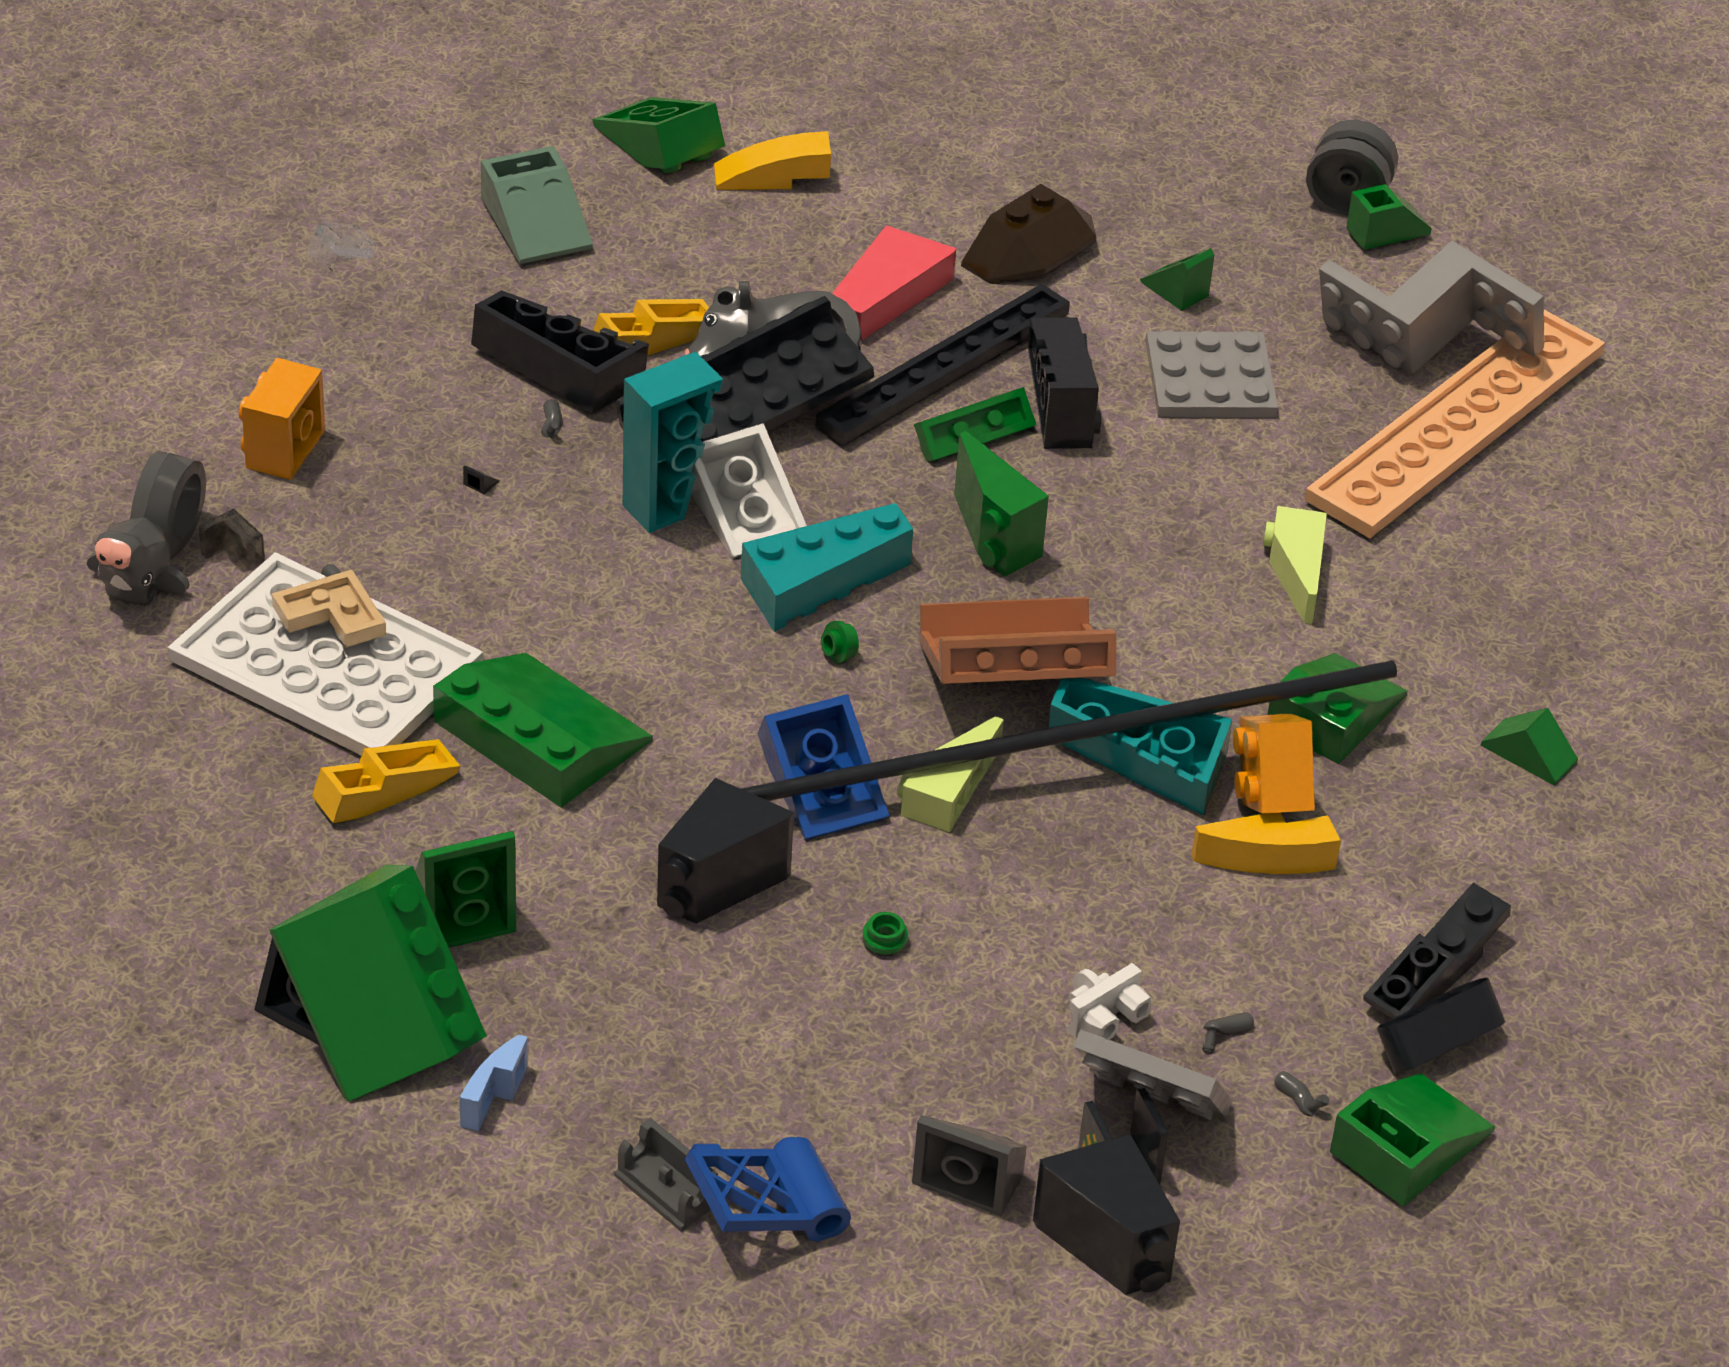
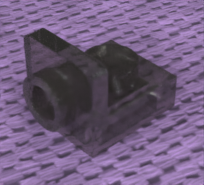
M234 508L199 526L201 555L205 559L226 550L233 561L237 562L240 560L251 571L257 569L265 561L263 535Z

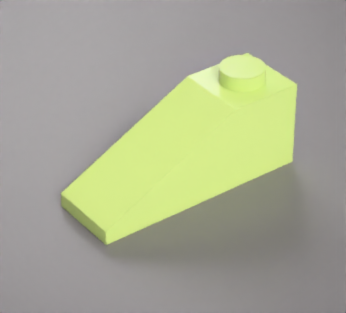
M1277 506L1275 522L1267 521L1263 546L1271 547L1269 562L1302 621L1312 624L1318 592L1327 513Z
M995 716L935 750L1002 737L1004 719ZM995 757L904 774L897 790V797L902 798L901 816L950 832Z

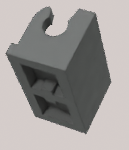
M649 1118L640 1125L638 1134L640 1139L634 1148L627 1140L622 1141L618 1150V1169L614 1171V1176L681 1232L711 1209L685 1161L690 1150L652 1118ZM708 1167L712 1173L718 1176V1173L715 1170H713L711 1167Z

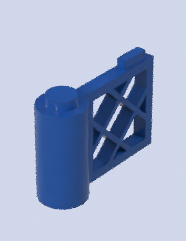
M787 1137L780 1140L773 1149H721L719 1144H694L685 1158L722 1232L804 1230L806 1236L811 1241L818 1242L839 1235L850 1223L851 1214L813 1144L807 1138ZM745 1166H763L770 1181L747 1169ZM708 1167H716L731 1176L729 1182L712 1173ZM736 1180L762 1194L760 1199L758 1200L734 1185ZM725 1198L751 1212V1214H733ZM766 1198H769L784 1207L787 1213L777 1211L765 1204L764 1201Z

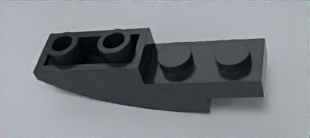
M1473 882L1425 937L1419 933L1363 995V1000L1390 1018H1394L1444 994L1483 956L1484 944L1510 916L1511 905Z

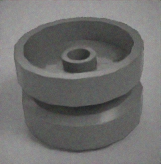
M1357 119L1340 121L1328 127L1320 138L1315 154L1307 168L1306 184L1309 194L1326 211L1348 216L1352 191L1383 184L1390 187L1399 159L1394 141L1386 131L1373 123Z

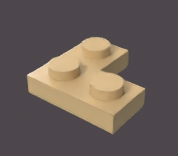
M352 569L272 593V606L288 633L330 621L345 647L386 635L385 620Z

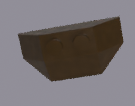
M1039 184L988 217L963 258L961 267L989 284H1000L1001 280H1020L1045 275L1096 242L1092 216L1050 188Z

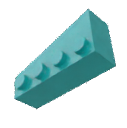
M696 351L624 379L622 505L648 533L685 519L696 476L692 473L693 465L698 458H702L705 444L701 441L704 425L711 423L715 410L710 405L714 392H720L723 378Z
M893 503L742 543L741 580L772 630L776 632L786 627L787 621L799 615L804 618L816 612L817 606L833 598L838 601L850 595V590L862 584L870 585L910 565L913 527L898 505Z
M1083 677L1061 678L1050 707L1049 728L1172 704L1173 702ZM1208 714L1061 744L1168 799L1204 815L1228 753L1232 719L1216 714Z

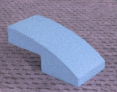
M517 1035L504 1043L475 1071L460 1096V1126L462 1128L479 1131L494 1096L513 1101L528 1067L527 1036Z

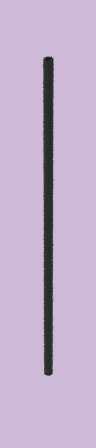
M1390 660L740 789L767 801H773L1397 677V667L1395 662Z

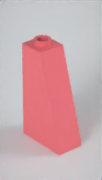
M886 225L832 294L846 301L856 312L862 340H864L951 282L955 272L956 248Z

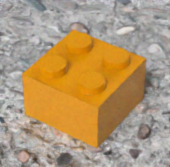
M276 358L267 372L261 373L257 386L249 396L243 398L239 407V419L243 421L241 450L245 452L246 468L292 480L325 432L322 369Z
M1293 714L1239 717V728H1234L1233 747L1235 754H1240L1241 772H1236L1234 779L1237 798H1242L1244 806L1262 814L1314 811L1312 721Z

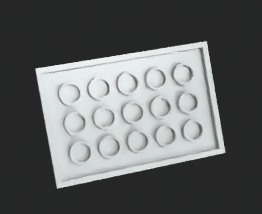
M276 552L168 646V658L170 661L359 755H362L364 748L401 744L434 713L433 685L463 664L483 660V651L372 598L371 600L386 622L385 636L345 647L330 621L288 633L272 606V593L325 578L326 576Z

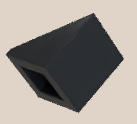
M466 465L463 466V485L482 494L487 493L500 481Z

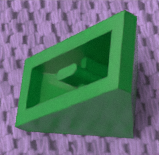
M1212 248L1167 264L1141 278L1140 281L1176 308L1183 311L1209 297L1214 252Z
M1549 708L1503 719L1481 741L1480 745L1554 786L1578 761V757Z

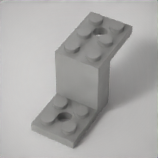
M1452 240L1390 296H1387L1330 259L1319 268L1322 313L1326 324L1333 330L1338 331L1341 329L1352 336L1355 342L1363 349L1371 348L1379 353L1393 368L1401 367L1410 374L1415 373L1473 320L1483 329L1495 332L1506 339L1514 348L1522 349L1533 357L1544 348V296Z

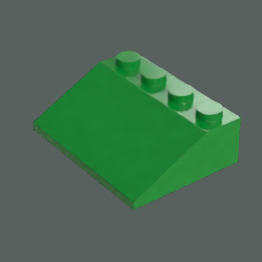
M528 653L463 664L433 685L434 722L560 808L653 740L651 734Z
M386 864L269 929L346 1101H352L443 1062L487 1037L413 865Z

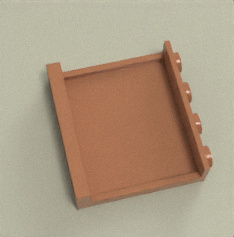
M1089 597L920 604L921 648L942 684L1116 676V632L1114 629L1094 630L1089 624Z

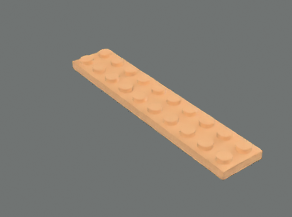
M1544 310V348L1535 357L1522 349L1514 348L1502 337L1307 487L1305 501L1366 537L1372 538L1602 356L1605 342Z

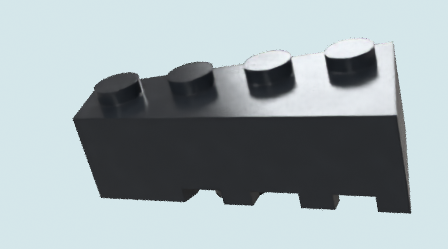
M502 290L475 304L472 346L591 414L624 396L625 378L646 371L649 344L635 339L633 344L623 342L617 339L618 332L604 327L600 330V333L582 327L581 319L568 314L566 316L547 314L548 307Z
M1077 317L1030 318L1027 347L1044 449L1092 448L1094 434H1100L1101 413L1100 410H1096L1099 386L1087 350V335L1082 333Z

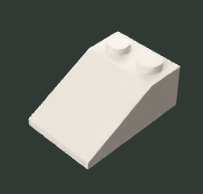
M764 423L703 442L705 447L702 458H698L692 469V473L696 476L692 496L732 559L742 555V543L807 526Z

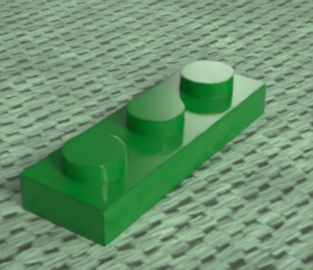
M1022 387L915 423L914 427L924 457L927 462L957 453L959 434L965 430L983 444L1037 424L1025 389Z

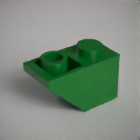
M1383 184L1352 191L1346 228L1364 250L1431 235L1432 228L1418 211L1388 185Z

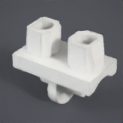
M1131 963L1111 976L1107 973L1097 976L1089 969H1084L1075 974L1073 977L1075 990L1068 994L1072 1022L1067 1026L1066 1030L1075 1038H1077L1079 1030L1082 1029L1110 1040L1119 1029L1120 1020L1115 1016L1116 1013L1121 1012L1131 1022L1135 1023L1146 1018L1150 1013L1152 998L1140 987L1142 971Z

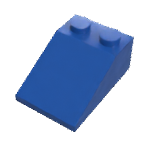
M848 694L766 715L757 733L775 782L872 763ZM878 780L784 798L789 810L794 812V820L804 840L888 819L890 816Z

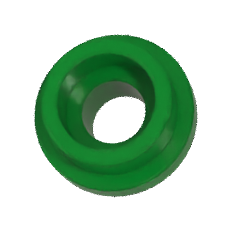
M842 621L829 622L821 636V647L824 654L830 656L835 664L845 663L854 657L859 649V638L855 628L851 624H845Z
M879 912L871 916L864 925L862 939L865 946L875 953L894 954L904 949L907 945L909 933L903 919L899 915L892 912Z

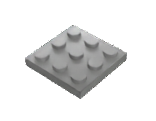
M1147 331L1145 342L1158 417L1277 418L1278 404L1264 332Z
M1079 1030L1073 1047L1084 1058L1082 1063L1090 1067L1089 1071L1096 1074L1097 1079L1119 1088H1123L1125 1081L1133 1083L1134 1088H1145L1151 1100L1167 1105L1169 1097L1179 1101V1105L1185 1107V1112L1207 1121H1211L1214 1114L1224 1118L1228 1115L1233 1101L1216 1079L1085 1030Z

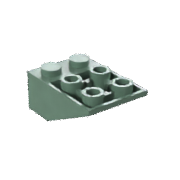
M554 146L481 160V198L519 264L593 249V243L569 173Z

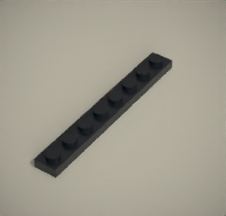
M1040 284L816 414V427L845 446L1027 339L1029 336L1030 318L1065 317L1069 314L1070 302L1044 284Z

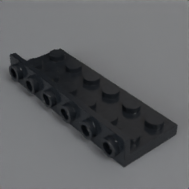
M826 296L813 302L805 303L799 309L779 319L772 320L765 326L743 337H738L709 354L701 356L723 378L720 392L713 393L710 405L715 410L711 423L704 425L701 441L704 442L763 423L768 432L874 378L873 366L834 319L831 311V302ZM624 396L616 401L619 423L622 429L624 421Z

